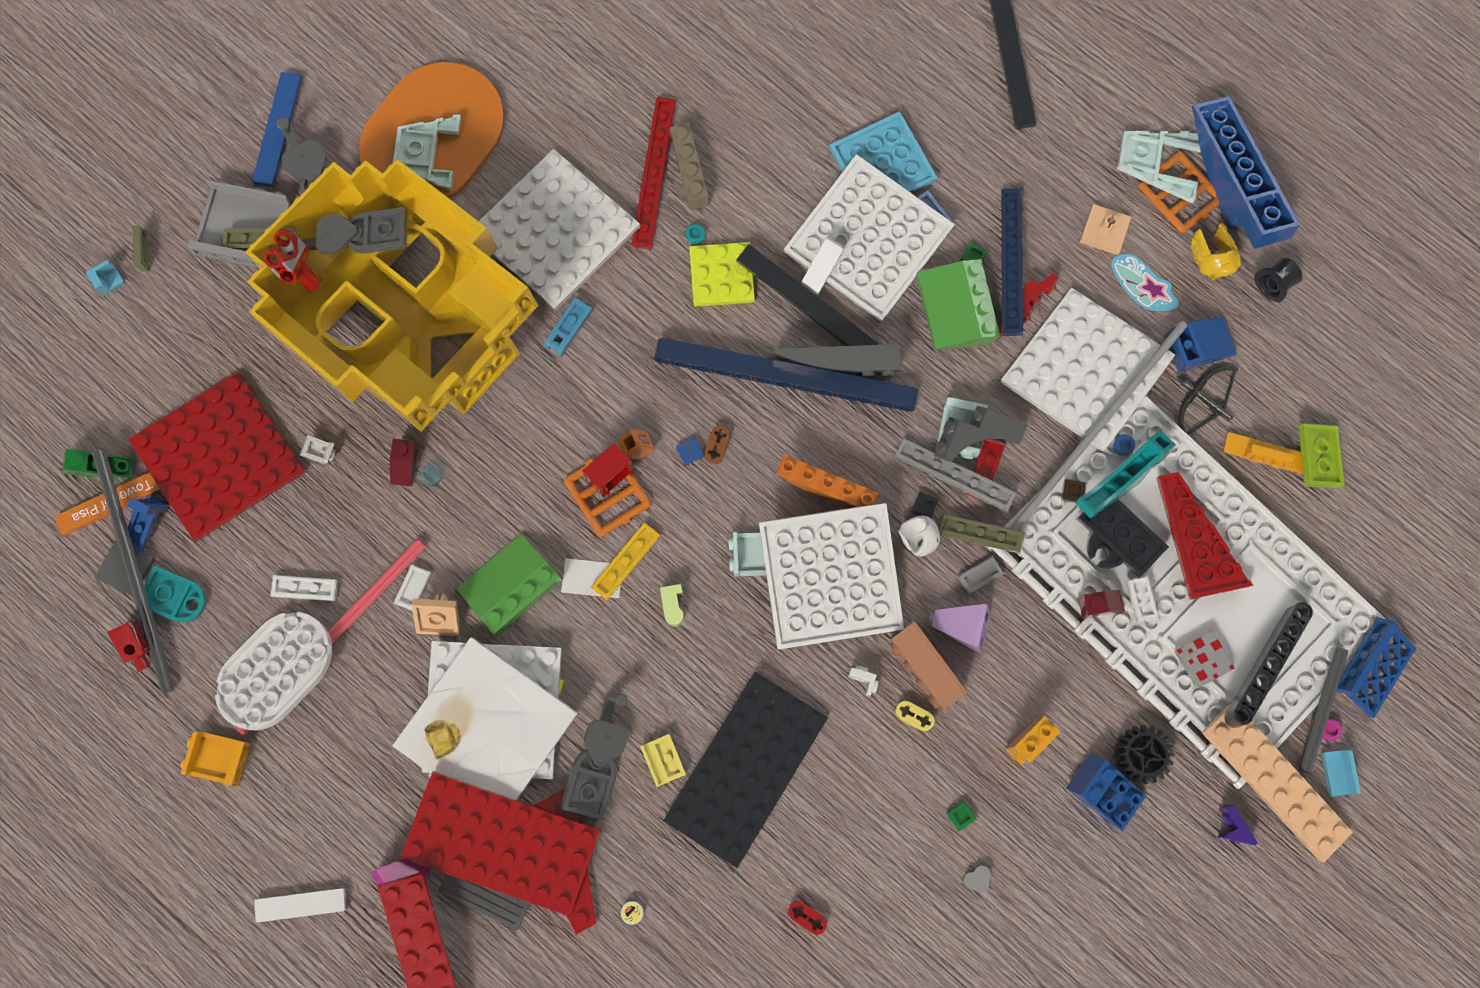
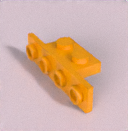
M1231 432L1226 434L1223 447L1224 453L1249 459L1255 463L1271 465L1273 468L1303 474L1301 452Z

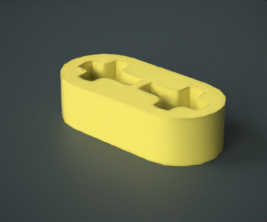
M903 701L895 708V715L899 720L920 731H928L934 726L935 720L933 715L911 702ZM908 706V711L914 714L913 717L910 715L903 717L901 715L902 711L899 710L900 707ZM916 716L920 718L927 716V721L930 724L924 727L920 726L921 721L916 719Z

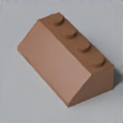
M915 621L889 641L891 643L889 647L896 656L900 655L904 661L902 665L909 674H914L917 678L915 680L917 686L922 691L926 690L930 696L928 700L935 709L939 708L941 711L967 693Z

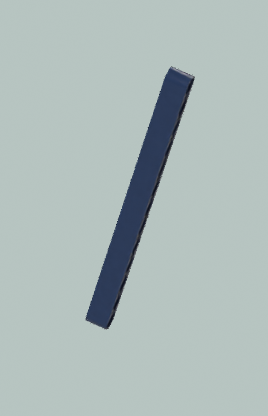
M665 338L658 339L654 360L663 364L902 411H915L918 389L911 386Z

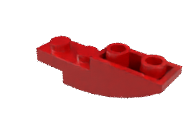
M1054 272L1039 284L1034 279H1031L1023 287V324L1031 318L1030 314L1033 306L1041 300L1040 296L1044 293L1048 295L1056 288L1055 284L1059 278ZM1001 320L1000 325H999V328H998L999 334H1000V336L998 337V339H1000L1001 337H1003V336H1002V320Z

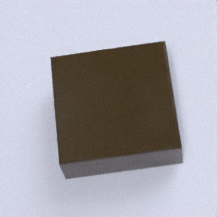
M1065 479L1061 501L1076 503L1080 497L1085 495L1086 482Z

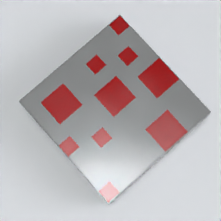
M1213 630L1174 651L1196 689L1235 669Z

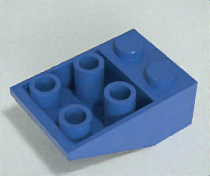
M1223 317L1186 323L1188 325L1169 348L1170 352L1175 354L1173 360L1179 373L1237 355ZM1175 327L1171 328L1164 335L1165 339L1170 335V333L1175 329Z
M1091 753L1066 787L1077 799L1120 831L1124 830L1146 797L1142 791L1106 759Z

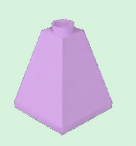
M985 604L935 610V613L930 614L929 625L935 631L977 653L983 654L991 612Z

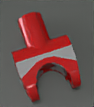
M279 229L274 235V240L279 249L268 248L264 254V261L281 281L292 284L298 280L308 292H313L322 284L323 280L306 263L310 254L308 247L290 230ZM279 235H285L289 240H283ZM269 254L275 255L279 260L271 259Z

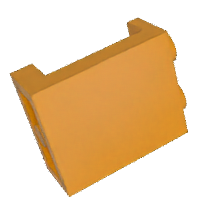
M1045 716L1035 718L1005 750L1020 765L1026 760L1032 762L1060 731Z
M193 731V734L189 736L187 741V747H189L187 754L181 761V774L221 782L230 786H239L251 743Z

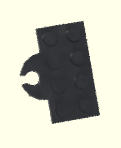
M1119 499L1092 518L1084 511L1076 518L1092 533L1087 540L1086 546L1090 560L1096 556L1097 550L1101 549L1106 552V559L1097 564L1100 568H1117L1124 563L1140 578L1169 548L1160 537Z

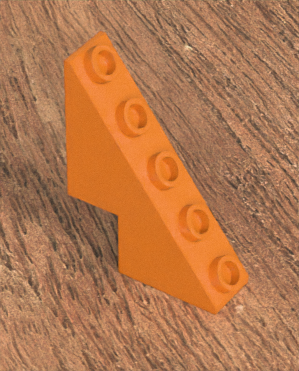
M787 455L783 456L776 473L811 496L829 499L844 509L873 505L879 495L878 492Z

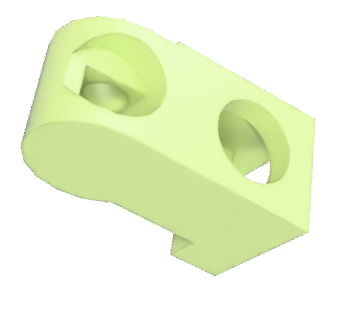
M678 584L660 587L665 620L668 625L677 627L684 620V615L679 608L677 596L683 595L682 586Z

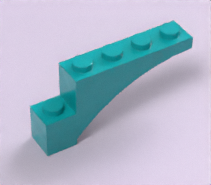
M1160 430L1150 437L1108 477L1080 497L1075 504L1090 518L1094 517L1139 485L1152 468L1165 460L1176 444Z

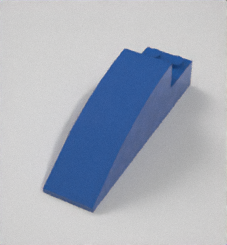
M1230 96L1193 105L1192 111L1202 158L1209 181L1215 189L1219 200L1218 206L1228 229L1242 226L1254 249L1291 239L1300 223Z

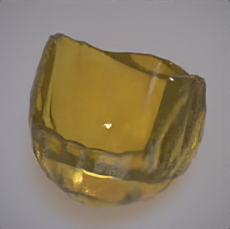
M436 720L424 728L427 743L432 748L435 759L448 756L456 750L460 743L461 732L451 721Z

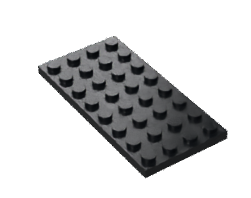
M755 671L663 819V822L738 868L828 717Z

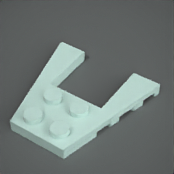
M1124 131L1121 139L1117 169L1193 203L1196 199L1198 182L1159 174L1163 145L1200 152L1197 133H1189V131H1180L1179 133H1168V131H1160V133Z

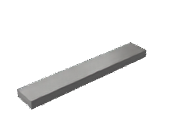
M903 438L894 455L895 458L1008 512L1017 492L953 461L948 462L934 456V452Z

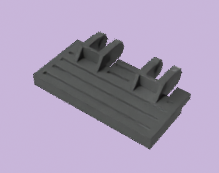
M446 874L438 892L515 930L519 929L531 904Z

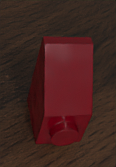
M393 438L389 458L390 484L412 487L419 446L414 441Z
M1120 590L1089 593L1078 598L1082 619L1125 611Z

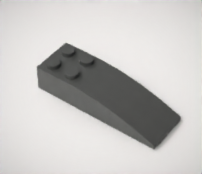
M900 344L774 349L775 356L794 363L829 371L861 373L862 377L874 376L875 372H882V376H893L897 371L901 370Z

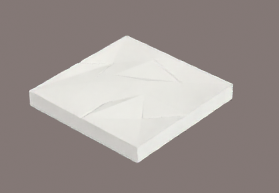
M471 637L392 746L430 774L432 771L518 800L579 713Z

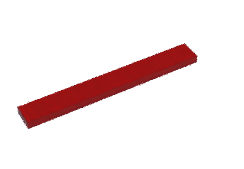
M656 97L635 219L640 223V228L633 234L631 243L633 248L652 250L670 142V127L673 124L676 106L675 99Z

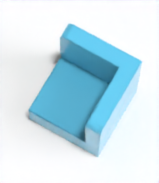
M108 260L86 272L95 289L103 296L124 284V280L117 268Z

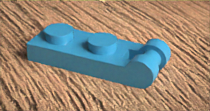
M574 298L545 340L544 346L548 349H554L556 354L562 357L593 311L592 308ZM558 336L563 339L560 344L556 342Z

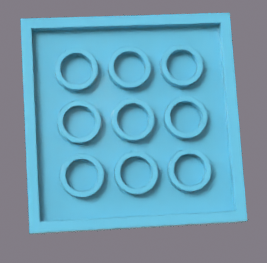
M900 111L829 145V149L842 172L857 154L910 193L937 181L935 172Z

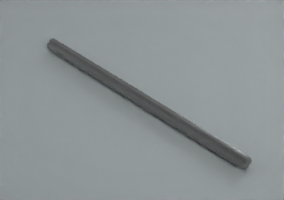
M98 449L93 451L92 455L159 688L162 694H166L174 690L107 454L104 449Z

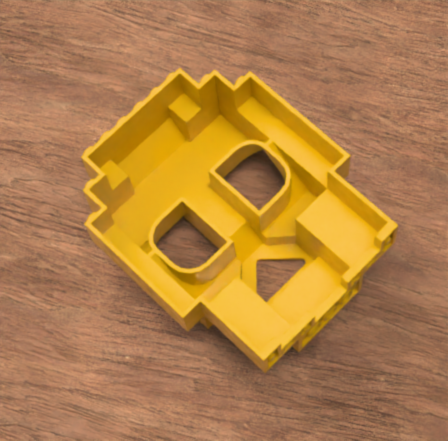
M398 159L389 165L383 174L366 160L355 169L352 175L333 162L245 252L260 268L251 276L247 283L262 297L260 301L254 304L249 313L266 330L352 403L366 389L379 401H385L420 432L425 429L448 403L464 415L520 355V352L510 336L538 307V304L525 284L490 258L498 249V246L488 229ZM405 207L407 210L406 248L365 254L357 253L349 246H344L339 252L327 254L321 253L319 250L310 251L306 263L323 280L322 284L313 292H308L298 280L292 284L281 281L264 261V254L268 248L279 249L274 240V235L279 229L291 227L296 230V235L300 240L316 238L317 222L325 215L341 214L349 221L355 215L364 212ZM423 233L440 250L441 255L435 269L415 288L391 269L390 266ZM279 235L283 240H288L284 235ZM269 254L271 259L279 260L275 255ZM358 301L383 323L362 344L344 346L327 332ZM474 334L432 378V339Z

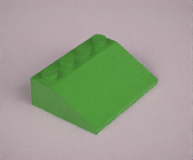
M981 259L960 261L916 273L934 350L989 345L1000 336Z
M520 534L456 588V590L489 630L498 637L559 585L562 580L526 538Z

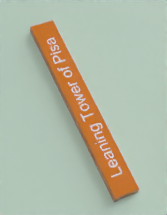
M150 473L116 487L122 509L127 508L131 498L155 495L161 492ZM103 493L54 516L61 535L66 536L110 514Z

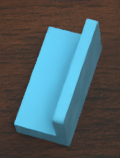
M1341 750L1321 753L1329 797L1360 794L1353 751Z

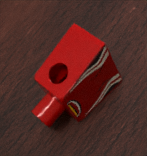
M140 621L127 622L107 632L124 663L133 662L138 672L151 667L146 657L150 653Z

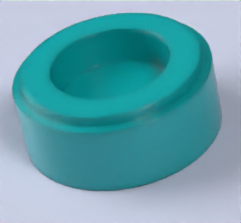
M691 224L687 227L685 237L688 243L699 245L705 240L706 235L703 226Z

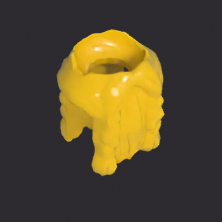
M1223 223L1219 224V229L1216 230L1217 233L1213 236L1214 243L1220 254L1210 253L1201 229L1195 232L1191 241V250L1196 264L1199 266L1200 273L1214 281L1219 277H1226L1236 272L1241 266V257L1235 245V240L1232 239L1226 225Z

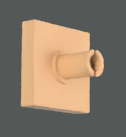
M1093 204L1080 243L1118 255L1131 217Z
M439 594L434 596V600L413 598L412 611L416 634L459 636L460 624L457 601H448L447 596L441 594L440 600Z

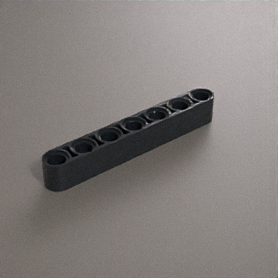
M1299 602L1284 612L1225 713V722L1229 727L1239 728L1253 720L1313 616V609L1308 603ZM1267 661L1270 662L1271 668L1267 665ZM1257 678L1261 681V686L1258 684ZM1247 695L1250 697L1251 703L1248 702ZM1236 713L1240 715L1241 721L1237 719Z

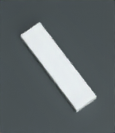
M345 888L254 900L256 922L347 911Z

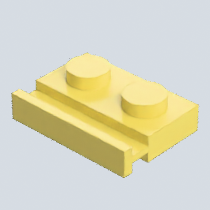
M670 734L640 746L656 787L686 775Z

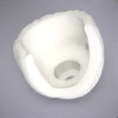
M921 515L910 518L900 526L898 531L905 546L915 556L923 557L931 554L940 543L938 526L928 516Z

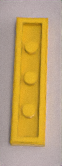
M644 522L593 583L591 588L608 601L661 535Z

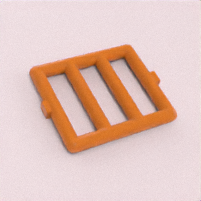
M1178 151L1166 162L1160 163L1159 174L1165 173L1180 161L1187 170L1177 178L1187 180L1193 175L1200 182V185L1197 187L1196 198L1207 190L1214 197L1211 202L1183 224L1176 214L1190 202L1182 199L1169 209L1162 200L1170 193L1161 190L1155 194L1149 188L1150 184L1144 181L1138 184V188L1180 233H1185L1200 220L1204 221L1209 216L1208 213L1219 205V200L1212 183L1182 151Z
M592 459L584 462L585 466L565 477L564 483L597 535L602 537L623 524L625 526L630 523L631 518L651 506V501L635 476L631 477L628 475L626 479L630 486L591 509L585 499L596 493L597 490L591 485L580 492L574 483L584 476L582 470L592 462ZM635 492L641 503L602 527L596 516Z

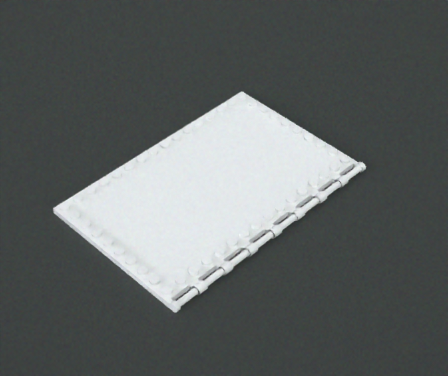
M1147 396L1144 397L1105 452L1090 443L1019 529V531H1023L1026 534L1021 552L1018 554L1022 558L1019 563L1007 551L992 548L1012 568V572L1017 577L1023 578L1043 598L1042 601L1048 607L1054 608L1074 628L1073 631L1082 639L1085 638L1105 658V662L1114 670L1117 669L1137 689L1136 692L1145 700H1149L1169 720V724L1177 731H1181L1201 750L1200 753L1209 762H1213L1233 781L1232 784L1237 789L1246 783L1241 775L1239 776L1218 756L1220 752L1211 742L1207 745L1186 724L1191 721L1202 732L1233 701L1284 612L1299 602H1306L1312 607L1313 616L1252 720L1268 740L1278 748L1319 704L1335 648L1341 647L1348 650L1342 671L1343 674L1376 618L1385 619ZM1161 430L1176 446L1164 461L1151 469L1139 485L1119 498L1128 509L1169 546L1141 576H1148L1159 618L1136 623L1125 581L1138 577L1124 563L1112 569L1098 567V562L1105 560L1107 557L1104 550H1097L1096 556L1090 560L1086 546L1087 540L1092 533L1076 519L1083 510L1075 503L1061 501L1062 489L1065 479L1086 482V494L1123 464L1150 437ZM1123 434L1131 436L1135 441V449L1128 456H1119L1113 450L1114 440ZM1175 472L1181 474L1192 491L1193 497L1199 506L1201 505L1204 509V514L1210 523L1214 524L1229 547L1233 558L1237 563L1239 562L1243 568V573L1254 586L1189 600L1156 477ZM1036 495L1004 527L1010 528ZM1031 569L1037 572L1053 588L1050 593L1029 573ZM1120 590L1125 611L1085 618L1080 623L1060 601L1065 599L1081 615L1078 602L1080 596L1100 591ZM1094 628L1115 648L1112 653L1091 633ZM1213 630L1235 669L1196 689L1174 651ZM1125 659L1147 679L1144 683L1122 663ZM1267 661V665L1271 668L1270 662ZM1257 678V682L1261 686V681ZM1157 690L1179 709L1176 714L1154 694ZM1247 695V700L1249 703H1251V699Z

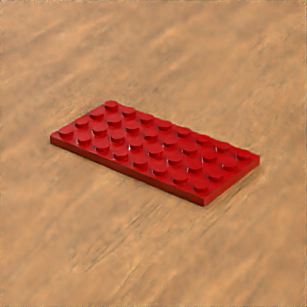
M432 771L400 858L570 917L600 829Z

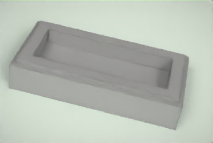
M991 556L958 576L957 579L966 594L970 595L1003 575L1004 572L995 557Z

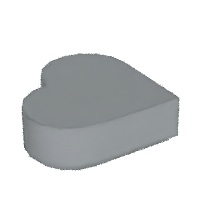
M979 865L973 872H968L964 875L963 883L969 889L987 893L991 872L986 866Z

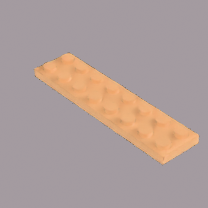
M1229 704L1202 731L1203 735L1317 860L1324 863L1353 833L1352 830L1252 721L1239 728H1231L1226 724L1224 716L1230 706ZM1236 713L1237 719L1241 721L1240 715Z

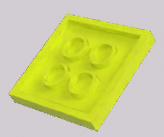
M750 242L689 246L694 307L755 302L753 274L736 262V259Z

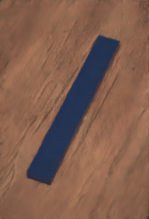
M1021 188L1001 189L1002 336H1023Z

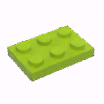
M1299 425L1305 487H1345L1338 426Z

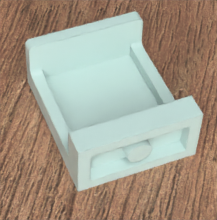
M947 397L944 403L937 443L941 439L944 425L949 417L970 424L972 413L976 407L988 408V405ZM980 441L962 450L959 453L961 457L966 459L977 458L980 453Z
M733 532V537H729V550H733V558H729L730 571H734V577L765 576L766 570L760 533Z

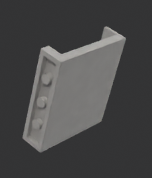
M207 180V184L211 187L196 240H189L187 248L197 256L259 268L245 253L246 251L222 247L224 228H268L292 203L286 194L275 191L271 193L258 187L250 189L242 184L230 185L222 180Z

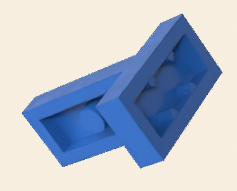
M153 495L131 498L127 507L134 511L128 524V531L134 550L138 552L145 550L158 514L168 511L170 506L168 502Z

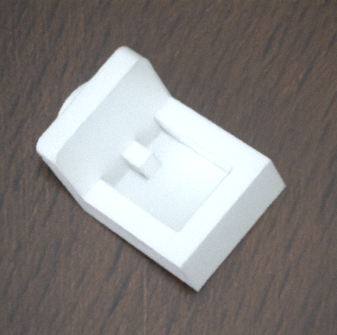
M307 435L300 456L325 464L328 460L332 461L336 449H333L335 443H328Z
M858 665L855 668L851 667L848 678L868 683L865 696L870 697L871 693H876L879 681L875 680L876 674L869 673L866 667Z

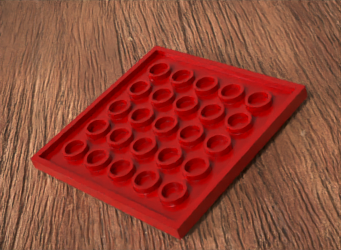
M239 372L226 378L128 439L195 542L306 473Z

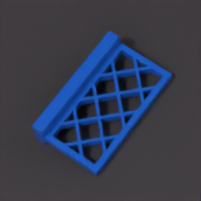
M1378 617L1341 675L1337 688L1338 692L1348 696L1371 718H1375L1416 650V647L1397 629L1399 625L1395 621ZM1393 636V643L1389 644V641ZM1404 645L1407 649L1401 656L1400 646ZM1394 648V658L1389 659V649ZM1382 654V655H1383V661H1379V662H1378V659H1379L1380 655ZM1394 662L1395 669L1390 673V663ZM1383 665V675L1379 676L1378 666ZM1372 670V678L1367 679ZM1384 680V687L1379 691V681ZM1372 683L1373 693L1368 694V684ZM1361 688V696L1357 697L1356 695ZM1369 698H1373V705L1371 708H1369L1368 706Z

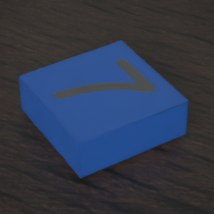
M695 437L676 446L685 466L704 457Z

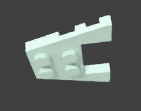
M457 114L453 115L452 118H438L433 122H419L398 127L393 163L398 159L425 181L452 191L453 171L433 168L438 133L459 135L461 115Z

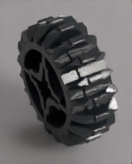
M1141 725L1139 730L1137 726H1133L1132 732L1125 730L1126 737H1119L1123 744L1117 743L1115 745L1116 748L1120 749V752H1115L1114 755L1120 756L1121 760L1116 761V764H1123L1120 772L1128 771L1127 779H1131L1134 776L1135 783H1139L1141 779L1143 784H1148L1149 780L1152 783H1157V778L1160 780L1165 778L1163 772L1170 773L1167 765L1172 766L1174 762L1169 760V757H1174L1175 754L1169 753L1168 749L1173 748V745H1166L1165 742L1168 741L1169 737L1161 738V730L1155 732L1154 726H1150L1147 730L1146 725ZM1140 736L1145 737L1144 742L1141 743L1139 748L1131 747L1132 742ZM1154 743L1157 745L1160 755L1155 753L1153 749ZM1138 751H1145V754H1147L1151 758H1144V755H1142ZM1129 754L1134 756L1137 768L1131 763ZM1149 762L1158 763L1151 772L1144 773V769L1148 766Z

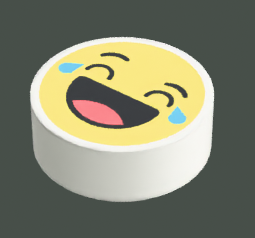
M627 902L621 910L623 921L631 925L638 923L643 917V908L638 902Z

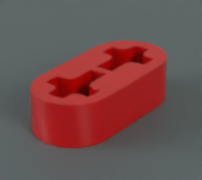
M795 901L789 905V917L810 933L819 935L826 930L827 922L821 914L801 901ZM802 906V912L807 915L806 918L800 915L794 917L793 907L798 908ZM809 917L814 920L820 918L822 928L813 930L812 923L808 921Z

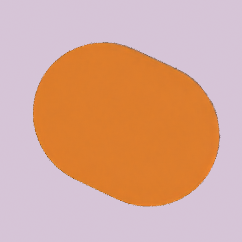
M440 62L413 70L397 83L367 121L359 144L361 164L366 160L383 174L388 166L393 163L398 127L419 122H433L438 118H452L453 115L457 114L461 115L459 135L438 133L433 168L453 171L452 191L429 183L447 198H452L470 182L493 152L501 138L504 111L498 92L484 75L466 65Z

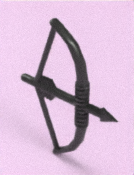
M1219 366L1209 370L1198 380L1195 386L1189 383L1187 378L1176 376L1181 386L1185 385L1191 390L1186 398H1184L1178 417L1180 428L1187 435L1221 414L1229 420L1233 419V416L1225 409L1236 371L1239 368ZM1227 370L1233 371L1224 403L1219 399L1212 400L1201 392L1207 380L1214 374ZM1198 395L1209 404V410L1215 415L1186 432L1184 427L1185 411Z

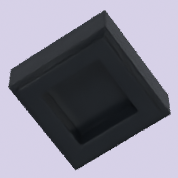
M919 491L911 512L931 518L939 500Z

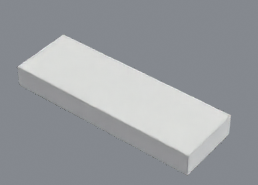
M827 237L801 284L818 296L845 248Z
M273 575L270 596L336 601L339 580Z

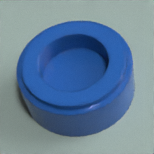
M1120 435L1113 442V450L1119 456H1128L1135 449V441L1129 435Z

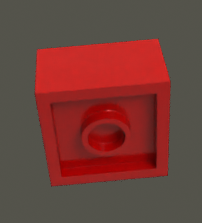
M615 443L582 470L586 479L602 497L606 495L609 497L611 495L609 492L628 475L631 477L634 475L632 473L634 467L631 460Z

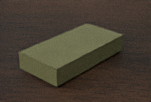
M140 225L132 226L134 265L141 272L149 271L148 233Z

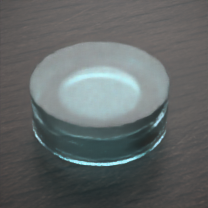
M426 465L420 472V478L425 485L436 486L442 480V472L435 465Z

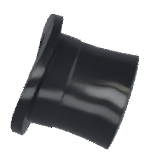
M1281 258L1272 268L1266 267L1258 270L1254 275V281L1257 288L1268 299L1279 303L1286 298L1287 290L1302 281V271L1293 260Z

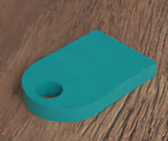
M153 565L144 584L152 612L179 623L192 622L200 617L207 603L206 593L203 588L193 581ZM192 600H197L198 608L190 611L189 603Z

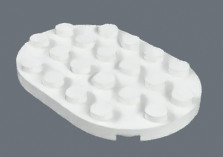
M302 612L282 613L265 622L227 660L216 681L218 688L215 699L222 716L231 724L245 730L266 729L285 718L321 681L328 670L332 658V642L327 629L317 619Z

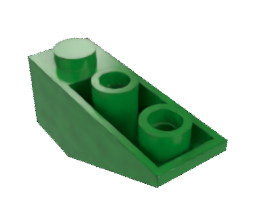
M66 448L61 474L99 477L92 452ZM107 454L113 478L131 479L134 458Z

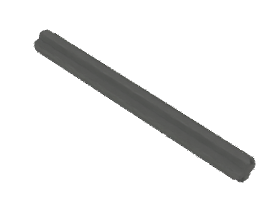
M1335 648L1301 760L1300 769L1303 771L1312 772L1348 655L1347 649Z

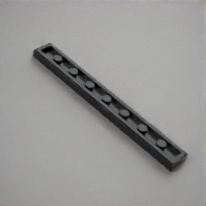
M989 0L1015 130L1035 127L1036 121L1011 0Z
M750 244L747 245L736 259V262L846 346L878 344L877 341Z

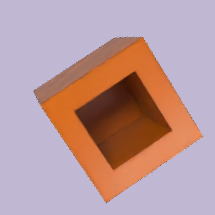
M632 429L618 439L623 453L631 459L640 460L655 450L646 431Z

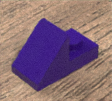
M1226 804L1219 809L1222 813L1221 818L1228 827L1230 826L1231 829L1218 836V838L1246 845L1258 844L1233 804Z

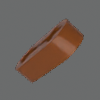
M723 425L713 428L705 450L706 461L712 465L719 464L723 460L729 442L730 432ZM724 431V436L726 437H722L720 443H717V435L715 433ZM718 447L717 454L720 456L711 459L709 452L713 453L714 448Z

